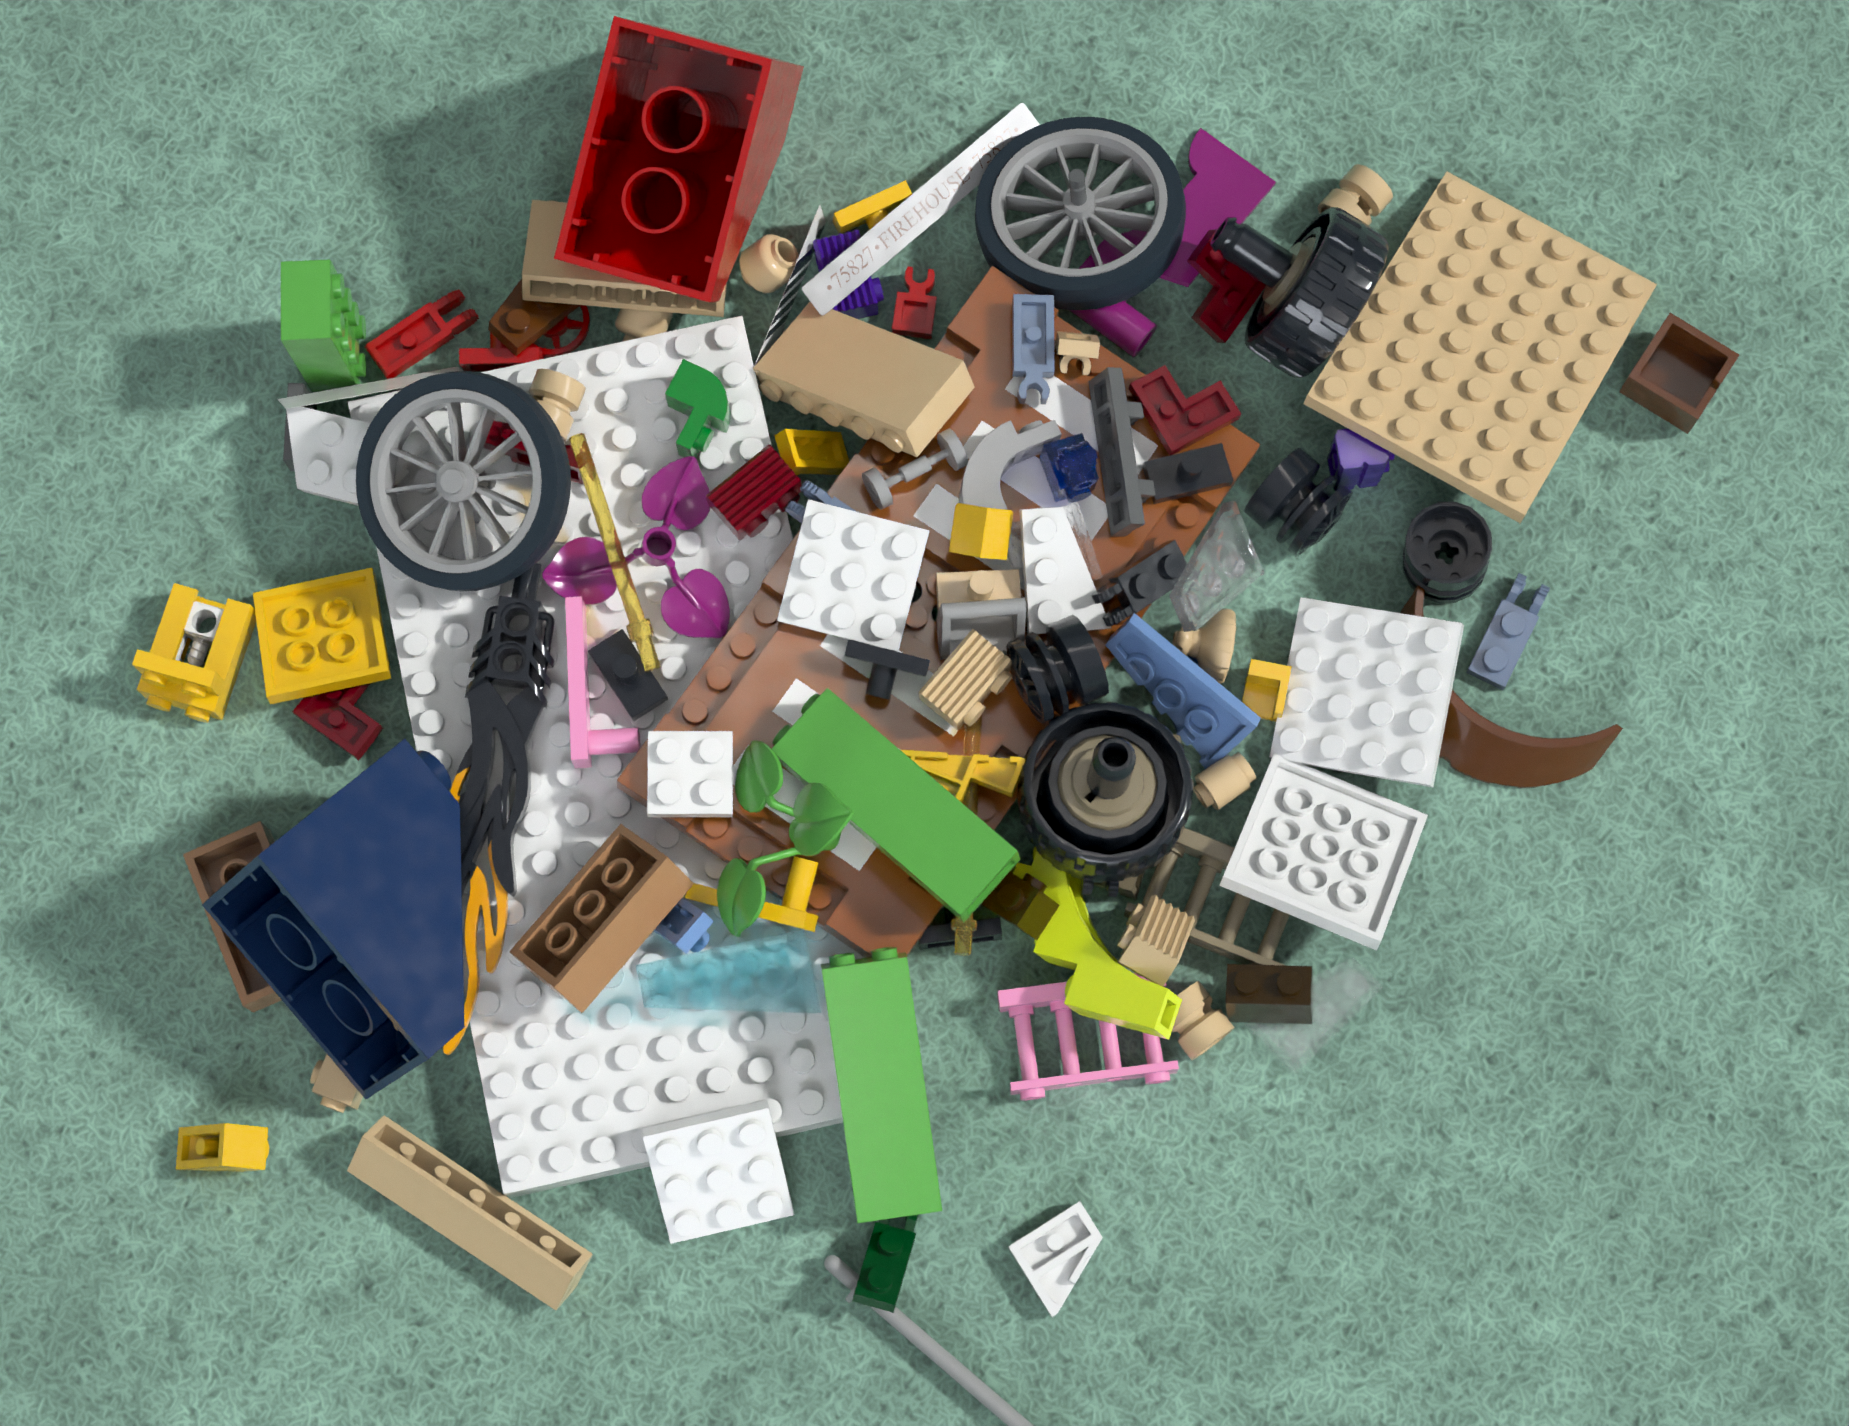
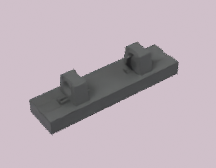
M1107 367L1088 382L1111 536L1125 537L1132 533L1133 530L1145 524L1142 503L1155 496L1153 480L1138 479L1131 426L1139 419L1144 418L1142 403L1127 401L1122 368Z

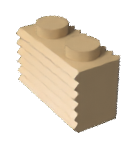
M972 629L918 692L919 699L956 730L961 729L964 723L970 727L984 712L986 707L982 703L989 694L994 692L998 695L1010 682L1013 676L1009 673L1012 665L1011 659L976 630Z
M1152 895L1145 906L1137 903L1126 922L1127 927L1117 944L1118 947L1123 949L1117 963L1155 984L1164 986L1180 961L1195 922L1194 916H1187L1186 911L1180 912L1179 907L1173 908L1172 903L1166 904L1164 899L1158 900L1157 895Z

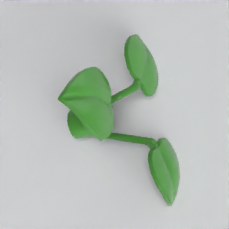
M757 740L751 741L739 763L735 779L737 799L740 805L749 812H760L767 803L771 808L795 817L789 827V837L795 847L754 858L749 861L748 865L742 859L734 858L725 866L718 882L717 902L724 924L730 933L736 937H740L741 933L756 921L765 903V882L762 875L755 871L757 867L794 855L814 856L823 850L831 851L835 849L839 843L841 831L855 814L827 786L821 783H809L804 786L799 792L793 808L778 802L773 795L780 790L783 784L781 763L776 753L766 743Z

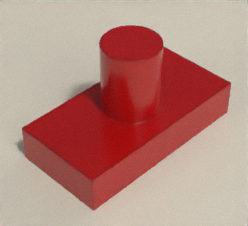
M491 332L490 348H459V365L464 371L485 372L544 359L540 347H527L515 356Z

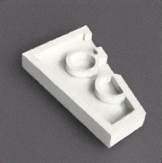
M1060 506L1019 509L1027 634L1031 632L1036 634L1046 633L1048 625L1070 615L1078 617L1086 630L1110 629L1111 626L1107 627L1103 620L1106 613L1102 603L1095 604L1091 596L1096 591V588L1064 508Z

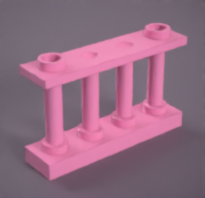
M1134 973V974L1137 975L1138 977L1147 980L1146 978L1140 976L1139 974ZM1067 982L998 991L999 1012H1009V1018H1014L1022 1081L1010 1082L1011 1095L1020 1094L1021 1101L1045 1098V1090L1144 1077L1145 1084L1164 1083L1170 1081V1074L1177 1073L1179 1069L1178 1060L1163 1062L1160 1037L1143 1032L1147 1064L1122 1068L1116 1025L1098 1020L1105 1070L1080 1073L1072 1009L1064 1004ZM1050 1006V1011L1055 1013L1064 1075L1039 1078L1030 1016L1034 1015L1033 1008Z

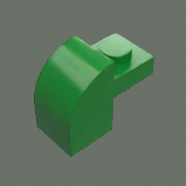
M683 359L665 392L668 407L689 416L676 441L678 454L682 457L694 456L696 458L698 452L704 453L711 443L714 430H711V427L727 433L730 424V408L726 391L720 380L710 371Z

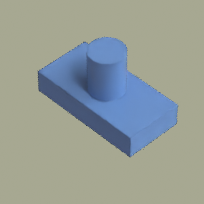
M682 897L655 928L654 932L685 954L689 950L696 953L704 949L708 944L710 934L706 930L714 921L705 912Z

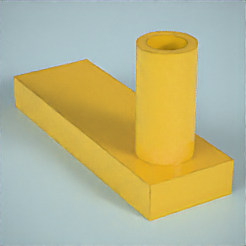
M794 856L781 905L765 902L758 918L815 932L819 916L807 913L806 908L818 862ZM694 883L686 892V899L718 907L717 889Z

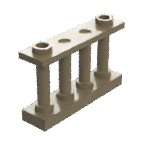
M1184 828L1174 848L1157 864L1141 905L1145 906L1152 895H1157L1158 900L1162 899L1178 858H1182L1184 853L1200 859L1198 865L1201 868L1183 911H1186L1187 916H1194L1195 919L1187 942L1241 964L1284 965L1272 959L1290 916L1285 912L1274 908L1257 954L1234 945L1251 898L1239 893H1235L1218 938L1195 929L1216 873H1221L1222 869L1226 870L1235 847ZM1128 902L1124 917L1129 918L1136 905Z

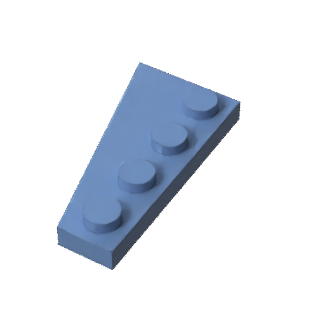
M1135 613L1110 636L1106 643V647L1137 685H1144L1154 698L1152 704L1160 714L1167 713L1179 728L1177 735H1180L1185 745L1191 744L1200 754L1199 762L1205 769L1224 758L1257 727L1261 719L1260 716Z

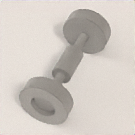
M948 428L937 434L940 452L928 458L923 455L900 467L898 474L886 480L874 467L862 473L864 485L871 499L880 510L893 504L889 487L902 480L907 483L932 470L931 465L946 458L949 465L955 471L967 465L968 458L966 452L953 430Z

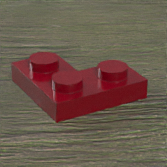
M1208 230L1187 262L1213 287L1191 318L1217 343H1226L1266 285L1224 259L1221 251L1217 250L1214 252L1210 243L1217 230Z
M1165 365L1130 383L1128 388L1135 401L1142 403L1143 414L1169 456L1239 420L1241 412L1221 380L1185 398Z
M371 683L303 697L292 711L297 718L358 761L384 729L378 722L354 706Z

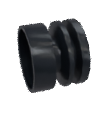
M1297 448L1291 452L1270 473L1250 498L1244 509V512L1263 529H1267L1281 519L1284 524L1276 537L1279 543H1284L1293 534L1297 533L1288 549L1295 557L1301 555L1309 547L1317 544L1326 536L1342 516V512L1353 494L1346 486H1342L1329 497L1328 495L1338 480L1333 475L1315 485L1312 481L1319 471L1320 464L1302 448Z
M1438 502L1424 508L1411 521L1405 537V547L1402 556L1403 573L1410 587L1415 591L1419 585L1425 589L1424 598L1436 603H1456L1470 597L1482 585L1492 552V534L1485 519L1472 507L1458 502ZM1446 552L1447 557L1452 559V564H1445L1444 559H1439L1440 553Z
M1070 615L1047 626L1046 637L1048 646L1034 632L1026 635V645L1018 638L1008 642L1006 645L1007 656L1011 659L1012 663L1011 674L1013 675L1012 678L1015 686L1034 717L1042 724L1053 719V709L1060 715L1069 711L1067 692L1080 706L1107 696L1109 693V684L1100 655L1085 626L1074 615Z

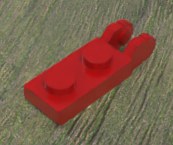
M459 289L448 293L434 303H427L364 346L386 379L395 378L455 338L454 335L460 334L479 319L478 314L472 308L445 323L441 316L457 308L465 300V296Z

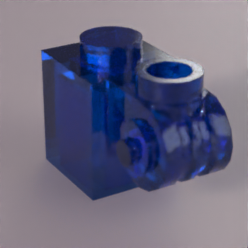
M1083 433L1043 445L1039 459L1055 502L1065 499L1069 503L1078 502L1089 497L1091 491L1095 489L1099 479L1096 471L1097 452L1090 446L1088 441H1085Z

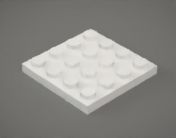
M1301 597L1287 666L1292 668L1283 715L1281 718L1277 717L1269 757L1272 759L1273 754L1277 753L1285 760L1308 766L1433 787L1464 625L1459 622Z
M1274 753L1219 886L1377 950L1428 815L1304 764L1285 760L1279 754Z

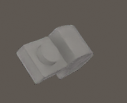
M1011 420L992 430L977 445L967 463L961 483L959 503L1007 510L1000 488L1002 476L1015 464L1058 446L1062 433L1056 421L1052 420L1045 424L1041 420L1032 422L1021 428L1020 434H1017Z

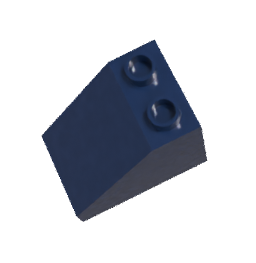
M403 739L261 852L202 904L365 1100L428 1060L465 1027L460 804L449 792L451 789V778L444 765L427 751L419 750L416 752L406 739Z

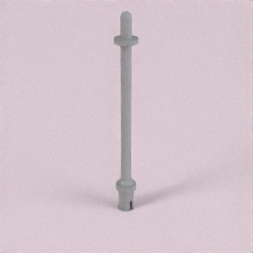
M835 1255L827 1256L824 1261V1267L851 1290L845 1300L848 1303L853 1302V1295L859 1275ZM869 1306L1007 1426H1034L897 1307H895L894 1313Z

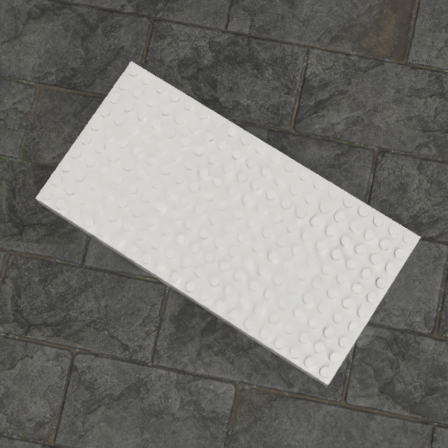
M743 316L481 372L508 381L531 395L529 389L536 371L541 368L560 372L582 383L586 390L578 411L570 412L574 421L564 444L573 445L584 450L591 458L594 471L589 484L582 485L571 481L570 500L563 526L550 549L537 562L542 566L536 601H541L546 612L551 614L555 620L550 655L555 662L553 668L549 663L547 666L546 674L551 680L550 689L546 683L543 689V695L548 701L547 709L543 708L527 744L531 769L530 800L526 813L517 828L513 844L517 893L514 897L508 893V916L504 946L498 966L492 974L486 970L485 927L482 908L477 929L480 983L476 1004L470 1019V1026L503 1194L509 1198L649 1167L650 1163L642 1136V1128L758 1101H768L776 1138L843 1123L821 964L829 963V956L842 953H854L855 959L865 957L817 924L815 932L757 918L751 926L741 933L740 937H736L727 929L718 907L686 899L705 912L714 921L706 930L710 934V940L706 947L699 952L693 953L689 950L685 954L653 931L583 1013L540 981L509 953L620 824L666 855L693 883L717 889L721 873L728 864L661 817H648L645 806L617 788V779L636 753L591 755V768L574 767L571 761L565 599L556 594L546 584L542 573L551 563L557 552L573 539L592 537L603 542L609 548L612 555L611 564H614L632 553L635 548H640L643 537L648 530L662 526L663 521L652 520L644 514L641 503L642 494L648 481L660 469L671 462L684 458L678 454L676 441L689 416L668 407L665 392L683 359L710 371L720 380L726 391L730 408V424L727 433L711 427V430H714V434L709 447L704 453L699 451L696 456L709 491H712L767 445H771L756 374L753 370L754 365ZM400 390L348 401L351 419L371 423L383 405ZM460 403L467 454L484 407L472 403ZM446 406L432 412L425 418L453 456ZM498 414L495 415L494 421L507 423ZM417 426L411 431L412 434L423 436ZM432 447L427 452L422 450L417 455L441 467L443 465ZM483 448L478 462L487 456L491 450ZM503 455L488 467L485 473L494 475L531 470V468L512 462L510 456ZM411 462L406 468L409 470V473L395 487L434 483L436 473ZM532 475L496 480V485L491 490L525 506H529L532 493ZM437 488L396 493L405 521L439 495ZM481 495V498L511 538L526 514ZM448 501L412 529L416 537L429 548L432 545ZM473 507L479 557H482L497 550L501 545ZM711 507L703 523L693 529L679 530L670 524L668 530L672 532L676 540L672 559L675 561V567L680 579L683 581L684 577L691 570L703 569L716 576L724 587L730 608V619L726 634L760 589L763 579L793 539L786 511L781 512L778 509L767 519L769 523L763 531L752 538L746 535L740 541ZM459 509L442 555L466 560ZM377 548L416 751L424 750L434 755L448 771L452 787L460 763L472 744L470 707L468 698H465L466 687L474 679V677L468 678L470 666L478 659V657L472 658L473 647L481 639L486 611L491 606H498L499 596H512L514 579L498 586L478 591L462 592L432 587L405 575L394 567ZM639 557L622 569L612 572L617 582V588L609 599L599 604L585 606L587 649L590 650L623 629L668 697L667 701L636 721H633L588 653L590 730L639 727L641 748L648 738V731H653L665 713L668 714L724 637L719 639L692 638L679 635L670 629L661 615V600L664 593L676 585L673 583L668 568L665 565L659 567L651 566L642 557ZM496 614L493 615L491 630L494 628ZM515 616L509 624V629L512 631L524 630L528 626L529 616ZM544 620V623H543V629H542V635H541V642H542V644H543L544 634H545V628H546V621H545V620ZM517 654L508 656L503 662V670L507 672L517 670L522 664V656ZM493 685L506 705L523 690ZM497 730L495 733L494 763L484 809L495 787L498 784L502 786L503 750ZM470 772L463 784L460 795L466 791ZM516 772L510 788L508 820L515 796ZM487 837L475 864L481 869L487 880L496 936L497 900L488 857ZM470 877L462 896L463 979L465 1001L467 998L469 968L465 948V919L468 900L470 896ZM766 890L765 902L781 905L782 900Z

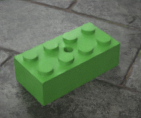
M330 259L281 262V342L312 392H320L360 384V377H366V358L364 353H359V339L366 338V322L364 315H359L358 303L356 301L352 302L350 288H345L343 274L337 273Z

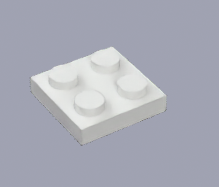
M648 731L647 816L732 817L733 731Z

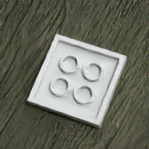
M808 499L777 621L899 652L929 530Z
M767 1100L642 1128V1136L671 1244L794 1215L793 1204Z

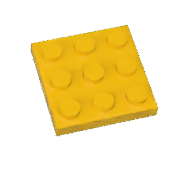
M373 568L253 593L265 691L270 705L391 679L377 581Z

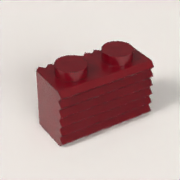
M769 444L706 495V499L711 509L740 541L746 535L752 538L763 531L769 523L767 519L778 509L781 512H785L789 502L794 501L797 503L800 499L799 493L801 492L800 487L802 485L800 478Z

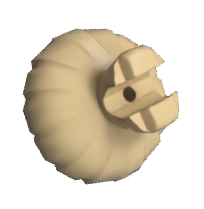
M1220 609L1213 613L1201 628H1192L1191 625L1185 624L1182 625L1180 631H1175L1172 644L1183 654L1196 658L1199 667L1220 684L1226 679L1233 655L1236 614L1232 609Z

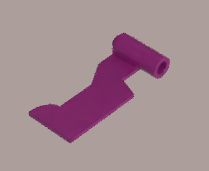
M1202 128L1196 133L1188 154L1189 168L1195 176L1183 189L1186 202V219L1182 241L1173 261L1159 277L1185 287H1189L1200 274L1187 260L1208 230H1217L1227 217H1236V222L1243 224L1276 184L1273 179ZM1139 230L1121 233L1122 236L1136 246L1147 234L1146 231ZM1105 239L1097 247L1103 265L1124 256L1122 252ZM1092 255L1078 269L1096 267ZM1126 300L1098 309L1069 310L1133 358L1141 352L1157 329V325L1126 303Z

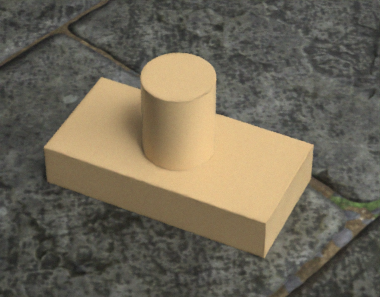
M1019 569L936 573L938 611L942 603L1021 598Z

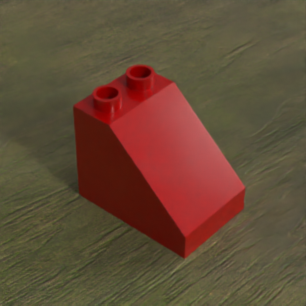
M614 16L554 259L709 303L719 301L784 145L804 66L656 25Z

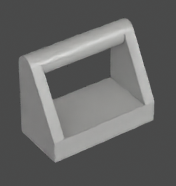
M1025 597L942 603L936 618L940 660L947 659L972 629L976 630L998 650L1002 651L1004 655H1007L1006 645L1008 642L1018 638L1024 643L1026 624Z

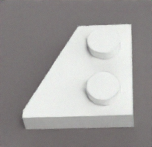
M1079 1201L1014 1242L1008 1248L1048 1313L1053 1317L1059 1312L1103 1237Z

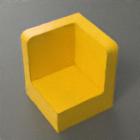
M957 503L954 512L949 552L979 558L1007 560L1013 511Z
M1251 659L1242 702L1260 716L1261 719L1276 722L1277 717L1281 718L1283 715L1292 667Z

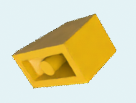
M230 1123L179 1127L176 1170L240 1172L265 1170L266 1159L269 1154V1143L267 1141L268 1127Z

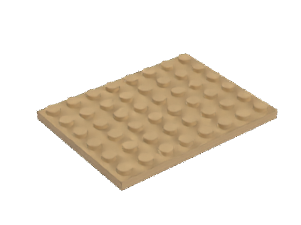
M1446 172L1380 277L1362 312L1335 349L1307 394L1303 404L1516 522L1521 523L1657 284L1459 177Z

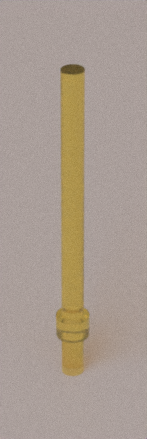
M585 433L569 437V441L629 621L626 629L630 641L636 643L645 672L654 671L661 668L651 638L655 634L650 619H645Z

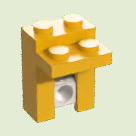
M174 583L150 652L138 649L136 651L132 665L142 674L136 690L147 699L146 704L153 708L170 712L172 706L185 709V716L205 723L209 722L210 717L223 720L256 624L255 609L250 604L229 598L226 605L197 596L199 592L197 589ZM216 618V625L210 632L199 633L200 624L205 619ZM186 655L188 656V663L184 662Z

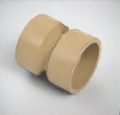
M1356 164L1340 180V189H1332L1318 205V211L1321 214L1326 209L1338 207L1370 225L1372 221L1371 216H1378L1391 202L1393 194L1388 184L1377 173L1364 165Z
M543 368L537 369L529 393L550 415L563 441L566 442L574 421L570 412L578 411L586 387L579 381L560 372Z
M1199 981L1177 995L1182 999L1172 1032L1180 1034L1179 1045L1189 1058L1194 1060L1222 1040L1235 1027L1221 1009L1213 1010L1211 1008L1213 999Z

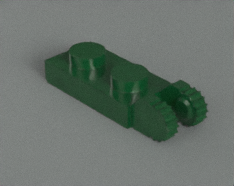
M919 1215L906 1216L904 1229L889 1226L890 1219L879 1220V1223L875 1222L854 1291L853 1302L894 1313L915 1242L916 1233H914Z

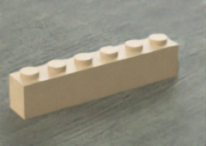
M385 1115L362 1136L347 1171L554 1310H557L574 1291L593 1255Z

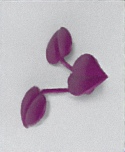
M688 456L671 462L652 476L646 484L641 502L643 512L648 518L655 521H663L661 527H654L646 532L640 548H635L632 553L617 563L611 564V552L603 542L592 537L573 539L557 552L551 563L544 569L542 577L546 584L564 599L565 597L582 596L585 605L599 604L609 599L616 591L617 582L612 572L618 571L635 559L642 557L651 566L659 567L665 565L668 568L673 583L676 585L669 588L661 600V615L670 629L679 635L692 638L719 639L724 637L729 625L730 608L727 594L721 582L716 576L703 569L691 570L682 581L678 576L675 561L672 559L676 540L672 532L668 530L670 524L679 530H690L703 523L710 511V506L706 499V495L710 491L700 471L697 459L694 456Z

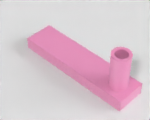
M582 596L565 597L571 761L575 768H591V755L637 753L640 749L639 727L590 730L586 606Z

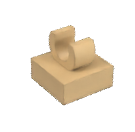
M1057 331L1055 348L1057 354L1061 355L1059 359L1061 372L1067 374L1069 361L1078 358L1083 362L1082 375L1088 376L1091 370L1089 358L1098 359L1100 341L1098 336Z

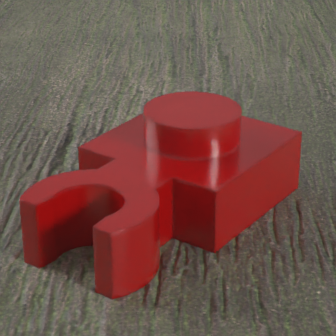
M907 267L905 271V286L909 293L897 292L892 333L901 336L932 339L937 297L926 294L935 285L933 269L928 270L926 281L917 283L913 280V267Z

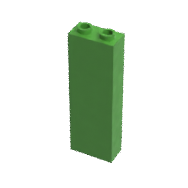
M826 688L821 695L818 693L814 694L802 707L801 713L803 715L793 726L789 724L784 726L773 739L772 743L775 746L772 750L776 753L781 765L805 786L809 783H821L827 786L843 804L854 811L855 814L848 823L964 923L1020 861L1018 851L830 689Z
M897 947L871 950L872 957L855 959L854 953L836 954L829 956V963L821 964L857 1223L942 1211L906 952L897 953Z

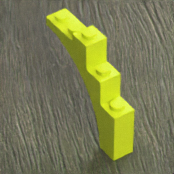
M1034 847L1032 866L1017 863V868L1013 874L1023 879L1026 873L1032 875L1048 886L1044 894L1060 905L1038 940L1034 939L1035 948L1033 952L1050 964L1075 970L1074 975L1066 983L1064 1004L1079 1015L1169 1040L1182 999L1168 988L1142 979L1123 965L1117 963L1118 960L1108 951L1092 924L1083 895L1081 894V880L1053 867Z

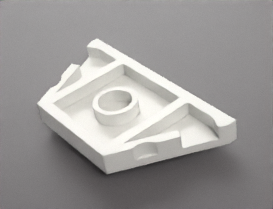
M302 406L286 409L297 489L358 506L356 465L363 438L371 423ZM410 433L404 442L402 450L417 456L422 450L427 452L431 446L424 436ZM401 457L397 461L395 485L399 484L409 473V470L406 468L411 462Z

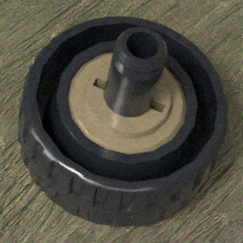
M1331 207L1319 214L1306 227L1289 250H1286L1246 223L1238 224L1236 217H1227L1211 240L1210 245L1213 251H1221L1224 259L1266 285L1249 318L1245 331V344L1249 350L1279 370L1294 378H1303L1317 369L1329 357L1362 312L1384 269L1389 244L1386 238L1379 232L1338 207Z
M1113 702L1089 703L1085 706L1069 709L1068 712L1061 716H1056L1048 722L1045 729L1040 730L1035 736L1032 745L1028 748L1024 757L1026 763L1022 766L1018 781V814L1021 824L1025 827V834L1030 843H1033L1037 852L1044 859H1047L1053 867L1078 879H1087L1092 882L1101 883L1103 881L1118 882L1129 877L1139 876L1145 870L1154 868L1176 845L1185 828L1192 805V770L1189 760L1185 757L1182 745L1176 740L1167 726L1161 724L1157 718L1129 705L1126 706ZM1055 741L1047 755L1044 757L1040 765L1034 771L1036 763L1038 762V760L1040 759L1048 745Z

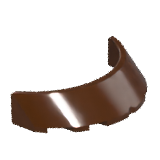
M1418 585L1400 613L1423 617L1425 589ZM1452 690L1439 758L1445 759L1454 770L1478 781L1517 788H1536L1576 778L1592 770L1623 728L1615 724L1592 734L1572 738H1542L1524 735L1508 730L1484 718L1469 707Z

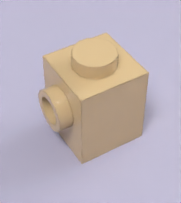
M326 1054L324 1061L318 1060L313 1069L310 1083L314 1084L312 1092L322 1097L320 1105L344 1113L346 1106L358 1110L363 1098L360 1092L328 1054Z

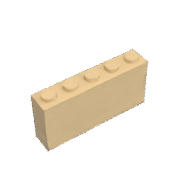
M532 200L522 270L523 300L724 317L727 283L720 300L709 303L554 259L567 203L552 200Z
M811 302L806 305L753 368L761 384L759 386L760 390L768 399L774 402L783 401L792 405L803 414H814L823 418L834 427L843 426L854 431L863 439L868 440L872 438L884 443L894 452L899 453L903 451L915 457L921 454L975 388L963 360L833 309L825 315H820Z

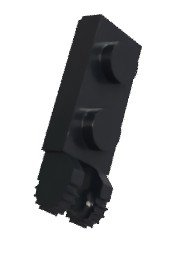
M1176 540L1164 542L1109 578L1110 582L1092 593L1091 596L1095 604L1104 603L1112 599L1114 595L1117 596L1121 605L1109 611L1103 617L1106 626L1110 627L1125 620L1133 613H1138L1193 575Z

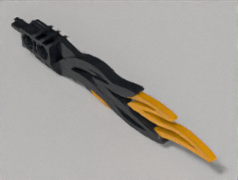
M536 563L525 573L514 578L511 597L499 596L498 606L488 608L485 614L481 639L474 645L472 658L478 657V659L470 666L468 678L474 677V679L466 687L465 698H468L470 707L472 744L460 763L450 793L460 804L462 896L470 877V896L465 919V948L469 978L467 998L464 1004L465 1027L443 1046V1051L446 1055H450L456 1049L464 1036L478 996L480 977L477 955V929L481 908L483 910L485 927L486 970L492 974L498 966L504 946L508 916V893L513 897L517 893L513 844L517 828L526 813L530 800L531 769L527 744L543 708L547 709L548 701L543 695L545 683L550 689L551 680L546 674L547 666L549 663L553 668L555 662L550 655L555 620L551 614L546 612L541 601H536L542 566L539 563ZM496 614L494 628L491 630L493 615ZM515 616H529L528 626L524 630L512 631L509 629V624ZM544 620H545V621H546V628H545L544 640H543V644H542V642H541V635H542L543 623H544ZM516 654L522 656V664L517 670L513 672L503 670V662L508 656ZM493 685L523 690L506 705ZM497 730L503 750L502 786L498 784L495 787L484 809L494 763L495 733ZM470 772L466 791L460 795L463 784ZM516 772L515 796L508 820L510 788ZM487 837L488 857L497 900L496 936L487 880L484 873L475 864Z

